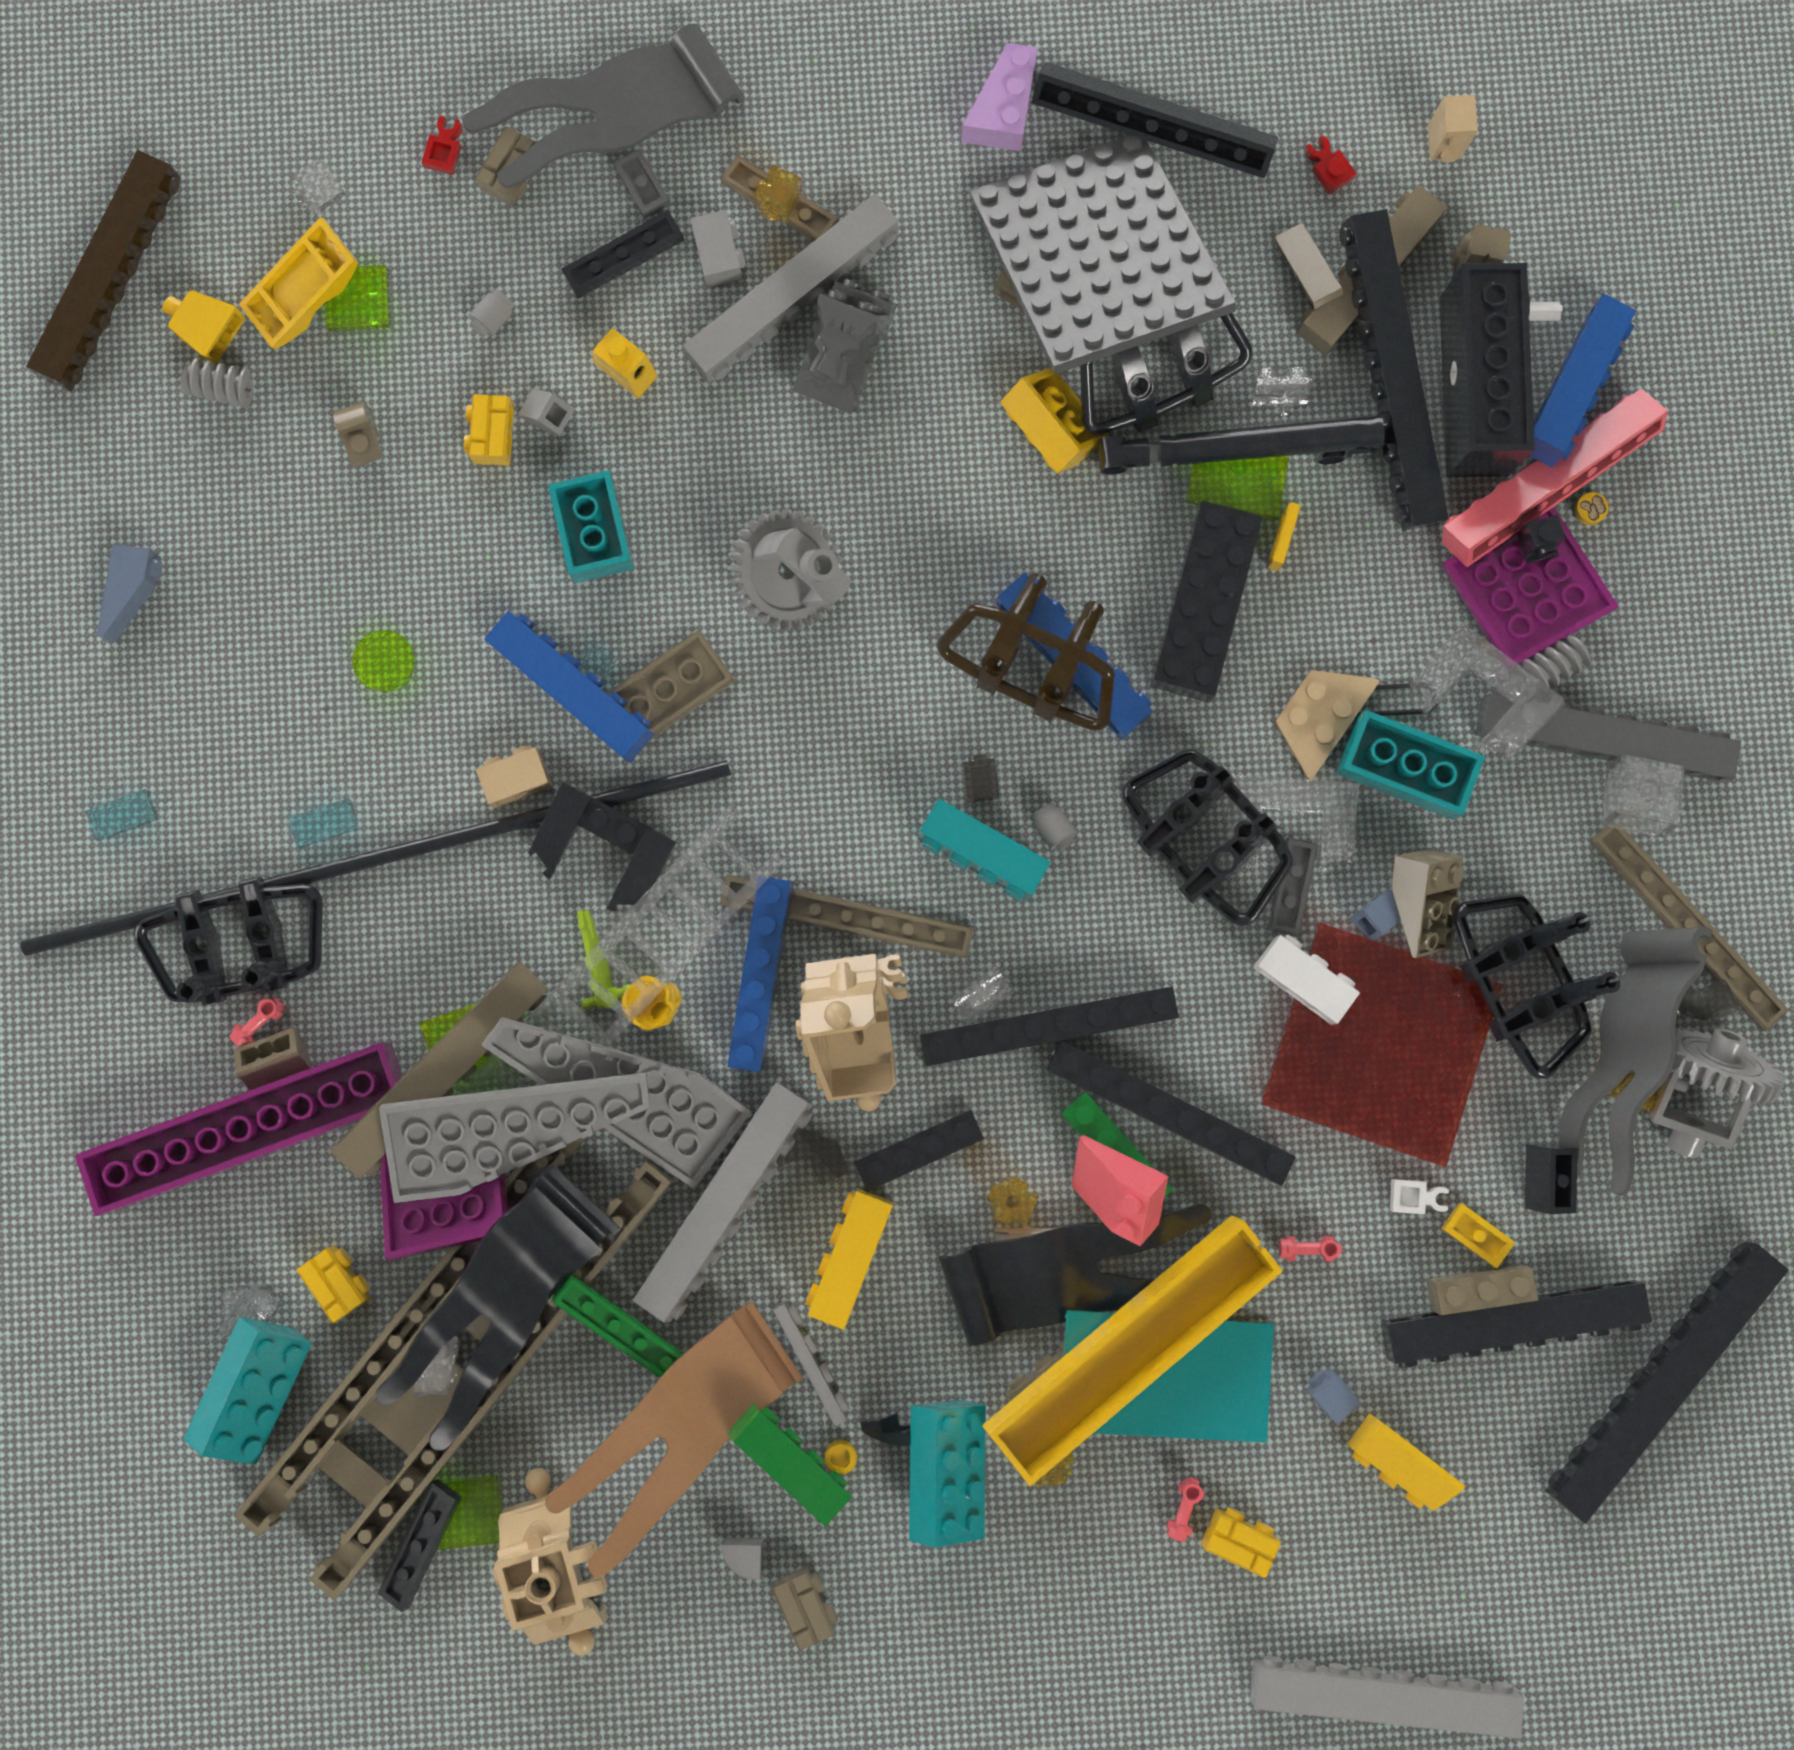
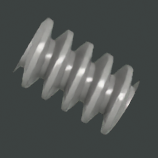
M197 357L192 361L191 365H187L183 369L180 385L184 395H193L196 398L205 397L208 401L217 400L222 404L229 402L232 406L241 405L243 408L249 407L253 397V382L248 368H243L239 376L237 366H231L227 373L225 363H219L215 370V364L212 360H207L203 367L202 359Z
M1568 635L1562 641H1557L1551 647H1546L1540 653H1536L1531 658L1523 660L1518 665L1519 679L1531 697H1538L1537 687L1543 692H1547L1550 689L1548 681L1554 686L1560 685L1559 674L1563 679L1569 680L1571 679L1570 669L1575 674L1582 673L1581 663L1590 668L1591 658L1589 652L1578 638Z

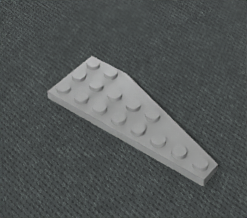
M501 1017L482 1043L484 1048L539 1085L646 1072L651 1103L650 1108L603 1128L693 1189L696 1188L752 1112L750 1108L700 1073Z
M647 1073L381 1104L379 1112L394 1203L461 1195L481 1183L490 1182L498 1178L499 1175L507 1171L527 1165L566 1147L568 1143L581 1137L583 1139L594 1134V1131L612 1123L616 1124L650 1108Z

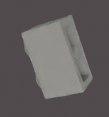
M726 210L690 218L707 288L743 280L741 268L746 267L742 248H735L734 239L739 238L735 219L729 221Z

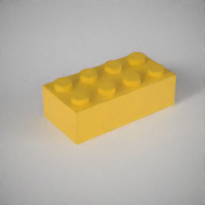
M857 1188L855 1194L848 1193L841 1210L847 1216L843 1224L837 1222L829 1241L830 1244L835 1245L831 1255L828 1253L824 1254L817 1274L821 1275L822 1279L819 1285L812 1284L804 1304L810 1307L808 1316L842 1330L845 1329L890 1215L893 1201L861 1188Z

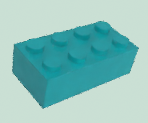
M1364 710L1356 718L1335 774L1454 820L1464 815L1486 756L1379 714Z
M939 798L919 831V839L922 840L923 844L921 846L935 855H938L940 851L950 856L949 862L964 871L967 867L978 872L977 878L990 886H993L996 882L1006 888L1004 893L1019 902L1023 898L1029 901L1051 861Z
M239 1316L183 1440L202 1457L257 1465L312 1342L292 1327Z
M959 1399L911 1405L909 1541L938 1548L985 1539L986 1431L982 1425L986 1422V1404Z

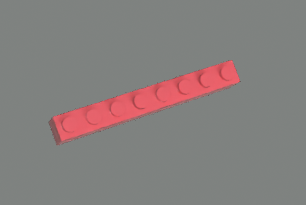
M1642 388L1631 396L1626 395L1611 410L1597 415L1592 423L1582 429L1578 436H1573L1571 441L1576 444L1566 460L1560 458L1552 468L1538 460L1533 464L1529 463L1516 476L1498 484L1493 492L1484 498L1476 499L1460 515L1450 517L1443 526L1442 544L1466 567H1469L1523 529L1527 523L1533 522L1662 432L1665 427L1668 410Z

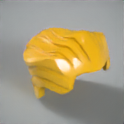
M646 975L633 982L622 996V1009L629 1015L633 1024L649 1032L652 1029L664 1027L672 1022L682 1002V996L674 983Z

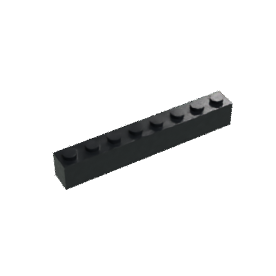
M1045 62L1039 72L1031 100L1032 104L1264 179L1278 141L1277 136Z
M1171 986L920 1034L919 1036L926 1067L1177 1019L1179 1014L1174 989Z
M1063 1041L1058 1043L1046 1068V1071L1274 1184L1283 1186L1296 1156Z
M1628 1280L1537 1295L1538 1301L1447 1315L1430 1312L1381 1320L1387 1360L1398 1364L1400 1368L1417 1366V1360L1430 1358V1362H1444L1450 1360L1449 1355L1462 1353V1357H1475L1482 1355L1481 1350L1494 1348V1352H1506L1514 1350L1513 1345L1526 1343L1527 1347H1537L1545 1345V1340L1557 1338L1559 1342L1577 1340V1334L1589 1333L1590 1336L1597 1337L1609 1335V1329L1620 1327L1622 1331L1642 1329L1641 1324L1652 1322L1646 1286L1643 1282Z

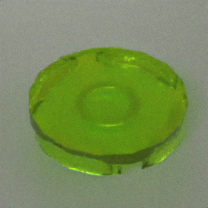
M378 630L367 634L358 642L352 657L354 674L359 681L373 691L382 693L397 691L409 683L417 662L414 648L407 639L389 630Z

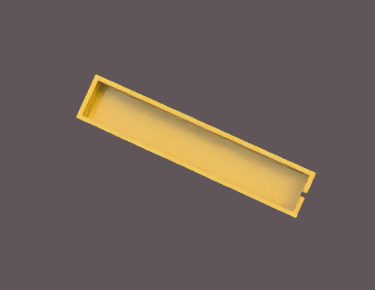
M1232 1215L982 1425L987 1434L1030 1487L1283 1272L1267 1249L1259 1246L1261 1244L1260 1240L1243 1219Z

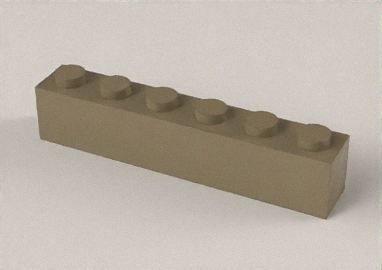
M1420 185L1411 194L1406 191L1394 206L1398 210L1392 217L1388 214L1399 268L1439 222L1448 208ZM1346 263L1337 274L1340 277L1338 282L1342 287L1343 295L1316 309L1310 306L1299 319L1302 326L1297 334L1324 356L1330 353L1359 318L1358 309L1354 307L1352 302V291L1354 289L1352 279L1348 277L1346 272Z

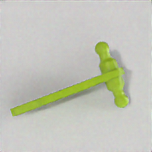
M580 910L577 912L579 930H581L586 958L592 976L590 980L595 993L594 997L583 999L581 1006L585 1010H590L595 1006L609 1009L621 1001L624 992L630 984H626L621 988L613 987L606 955L596 931L597 927L589 910Z

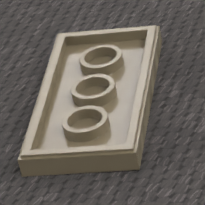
M698 629L611 689L607 694L610 695L614 691L627 702V705L624 707L633 715L637 710L651 722L647 728L655 734L651 738L652 740L733 684L735 679Z

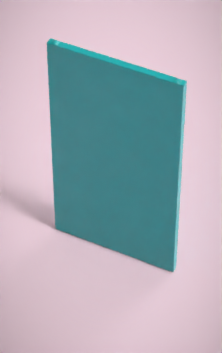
M1067 1310L1065 1315L1063 1356L1115 1313ZM1224 1321L1093 1434L1267 1443L1274 1323Z

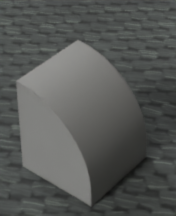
M532 389L518 416L545 432L560 436L574 409L554 393Z
M725 1537L722 1543V1554L728 1567L743 1578L760 1580L763 1571V1538Z

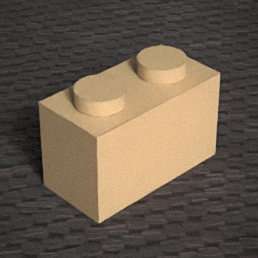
M1475 95L1443 97L1428 124L1431 160H1441L1442 162L1449 163L1462 158L1478 131Z
M528 745L512 751V756L501 759V757L490 758L482 763L483 767L476 769L488 805L495 809L553 787L542 754L536 747L531 748Z

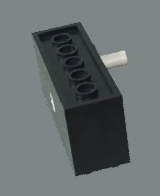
M1463 263L1439 297L1446 477H1508L1535 450L1529 321H1559L1561 319L1562 305H1560V301L1530 302L1527 263Z

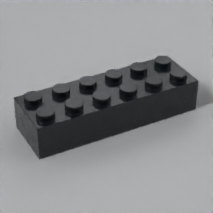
M1204 500L1201 501L1196 511L1149 687L1207 703L1214 699L1263 516Z

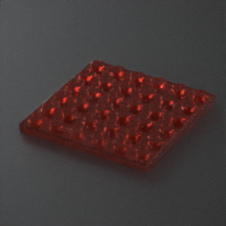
M1318 923L1308 955L1310 957L1312 954L1318 955L1329 964L1327 969L1335 975L1342 973L1355 983L1353 988L1359 991L1360 994L1339 1023L1330 1025L1298 1000L1293 999L1260 1105L1446 1167L1490 1026L1487 1024L1493 1019L1476 982L1467 983L1462 970L1423 957L1414 958L1409 952ZM1490 980L1499 999L1503 984Z

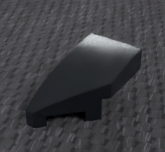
M897 1413L878 1420L869 1419L860 1422L862 1432L873 1439L897 1446L910 1445V1424L900 1426Z

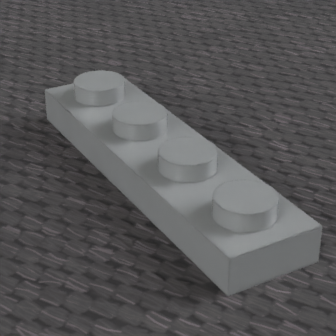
M787 1301L775 1306L773 1311L835 1427L847 1421V1413L845 1411L850 1409L841 1391L837 1394L835 1393L830 1383L834 1378L827 1364L823 1363L820 1365L815 1355L819 1350L811 1334L804 1335L799 1325L803 1322V1319L795 1305L789 1307Z

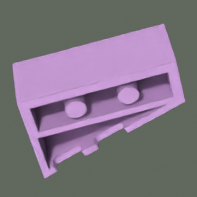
M1013 43L1006 44L962 125L961 142L1021 151L1038 47Z

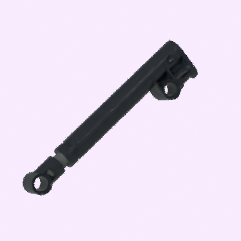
M1382 416L1180 433L1175 434V436H1171V434L1159 435V441L1149 442L1148 438L1126 440L1122 436H1108L1098 440L1100 473L1106 475L1120 474L1126 472L1131 467H1149L1150 462H1160L1161 467L1173 466V464L1179 466L1317 453L1318 464L1330 465L1340 463L1346 458H1351L1353 454L1371 453L1372 457H1378L1384 446V422Z

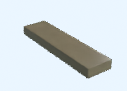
M738 154L721 177V184L812 241H815L839 222L837 216Z

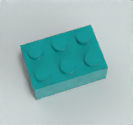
M609 470L548 484L568 574L575 584L635 569L615 481Z

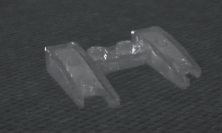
M1463 623L1410 682L1412 689L1419 687L1425 701L1419 703V706L1425 714L1448 694L1469 671L1512 702L1514 705L1474 748V752L1484 755L1486 750L1503 753L1504 760L1508 761L1565 705L1562 696Z
M1231 774L1236 780L1234 784L1259 811L1262 808L1321 813L1319 874L1330 872L1327 864L1345 857L1348 864L1353 862L1359 783ZM1228 796L1225 843L1235 836L1234 829L1238 822L1249 820ZM1257 851L1245 864L1250 869L1256 868Z

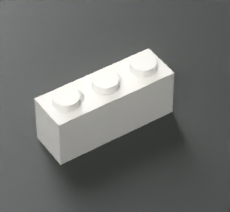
M1282 935L1275 937L1253 968L1330 1025L1338 1024L1360 994L1359 991L1353 988L1355 983L1342 973L1335 975L1328 970L1329 964L1318 955L1312 954L1310 957L1301 950L1303 945L1292 936L1286 935L1284 938Z

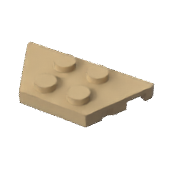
M1311 670L1274 722L1281 736L1285 738L1291 754L1301 766L1306 780L1310 782L1315 777L1380 681L1378 679Z

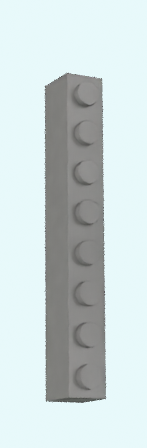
M874 193L684 343L682 346L685 356L708 383L714 379L719 380L730 371V366L735 362L747 359L754 352V347L759 343L771 340L777 334L778 328L786 322L792 323L801 315L802 309L810 303L816 304L819 294H826V290L833 286L835 282L843 283L845 278L849 277L850 271L858 265L860 267L866 265L873 258L874 252L879 248L890 246L896 240L899 233L897 218Z
M775 1083L632 1300L663 1323L671 1322L673 1319L678 1320L688 1305L685 1303L686 1298L691 1291L695 1293L703 1284L706 1278L703 1273L709 1264L714 1265L718 1261L724 1250L721 1248V1245L727 1236L732 1238L741 1225V1221L738 1219L745 1209L749 1211L758 1200L759 1194L756 1192L763 1182L768 1183L775 1174L777 1167L774 1164L780 1155L786 1156L795 1142L792 1139L798 1128L803 1129L813 1115L810 1112L813 1104L783 1084Z
M1264 1656L1263 1660L1253 1659L1250 1701L1256 1710L1521 1739L1524 1697L1513 1688V1685L1501 1681H1494L1492 1686L1480 1684V1681L1472 1678H1460V1682L1447 1681L1445 1676L1428 1674L1427 1678L1414 1677L1413 1673L1402 1670L1394 1671L1393 1675L1384 1674L1380 1669L1373 1667H1362L1361 1671L1349 1670L1348 1666L1339 1663H1330L1328 1667L1316 1666L1315 1662L1303 1659L1296 1660V1664L1285 1663L1283 1659L1275 1656Z

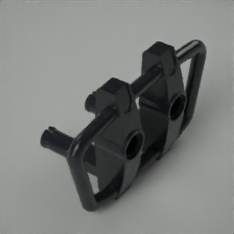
M1233 313L1221 316L1220 318L1238 346L1240 355L1236 360L1211 374L1210 354L1206 350L1198 325L1169 335L1173 350V360L1178 367L1185 390L1158 403H1155L1154 383L1149 376L1139 347L1135 346L1112 354L1116 384L1121 390L1129 411L1127 414L1102 422L1095 421L1094 361L1081 365L1082 422L1085 429L1091 434L1102 435L1134 425L1140 433H1143L1152 427L1158 426V416L1181 405L1191 402L1198 408V406L1213 401V388L1245 369L1253 355L1252 345ZM1193 352H1195V355H1194V357L1192 358V360H1190L1189 362H1187L1188 357L1190 356V354H1192ZM1139 378L1138 383L1131 388L1132 382Z
M1193 749L1184 750L1131 778L1124 786L1123 800L1145 832L1137 841L1139 846L1150 857L1159 852L1185 881L1179 890L1191 904L1204 898L1233 924L1246 926L1254 923L1293 865L1292 854L1283 837L1277 831L1279 828L1267 813L1261 814L1234 784L1236 782L1235 778L1224 766L1218 767L1214 761ZM1188 762L1207 772L1193 774L1190 780L1192 789L1180 799L1172 802L1167 811L1155 823L1152 822L1135 796L1138 788ZM1226 793L1249 820L1238 822L1234 829L1235 836L1221 847L1215 849L1211 856L1193 872L1169 844L1188 829L1195 827L1209 809ZM1183 806H1188L1191 810V817L1187 822L1180 823L1176 817L1177 811ZM1268 840L1276 851L1280 862L1248 911L1240 913L1213 889L1230 876L1238 873L1241 867ZM1224 853H1230L1234 858L1233 866L1228 870H1222L1218 863L1219 857Z
M262 876L239 881V890L205 898L202 897L199 889L180 893L175 896L177 907L147 917L138 923L134 931V940L164 995L173 1002H202L203 1006L216 1002H223L227 1000V996L259 989H265L266 992L289 987V983L314 973L321 965L323 899L320 892L308 884L266 887ZM307 897L310 901L309 961L288 970L282 935V923L277 916L272 899ZM242 903L246 936L250 942L256 962L242 972L241 981L226 984L220 948L221 939L216 932L208 910ZM179 920L183 938V950L187 955L193 976L180 983L176 989L147 935L151 929ZM260 922H264L269 926V937H264L259 933L258 926ZM197 936H202L206 939L208 946L206 951L198 948L196 944Z
M1521 894L1465 901L1457 906L1453 915L1454 925L1467 958L1459 967L1467 983L1476 982L1494 1018L1487 1025L1490 1026L1496 1038L1495 1041L1507 1039L1530 1075L1539 1079L1549 1078L1591 1035L1592 1027L1584 1002L1604 994L1617 992L1620 988V980L1610 982L1611 979L1618 977L1613 972H1606L1603 975L1585 979L1582 977L1572 979L1555 943L1587 932L1590 928V920L1583 923L1580 922V920L1588 917L1586 914L1578 912L1569 917L1544 922L1540 913L1531 902ZM1518 907L1529 920L1532 928L1490 943L1485 949L1478 952L1466 920L1467 915ZM1543 948L1561 985L1531 998L1518 1001L1513 1007L1504 1011L1488 975L1521 964L1527 957ZM1572 1007L1578 1030L1543 1066H1540L1519 1033L1548 1023L1554 1017Z

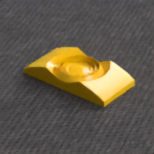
M320 217L239 303V306L270 347L276 350L307 330L315 312L325 302L343 292L359 262L328 222Z

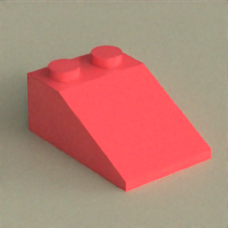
M1081 1135L1078 1142L1072 1188L1111 1232L1141 1246L1159 1225L1168 1176L1085 1135Z

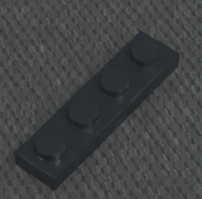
M667 210L561 268L577 299L681 243L684 241V236L671 213Z
M969 1110L863 1157L854 1163L868 1192L984 1140V1137L972 1110Z
M439 1479L429 1483L377 1593L401 1612L410 1608L462 1499L461 1495Z

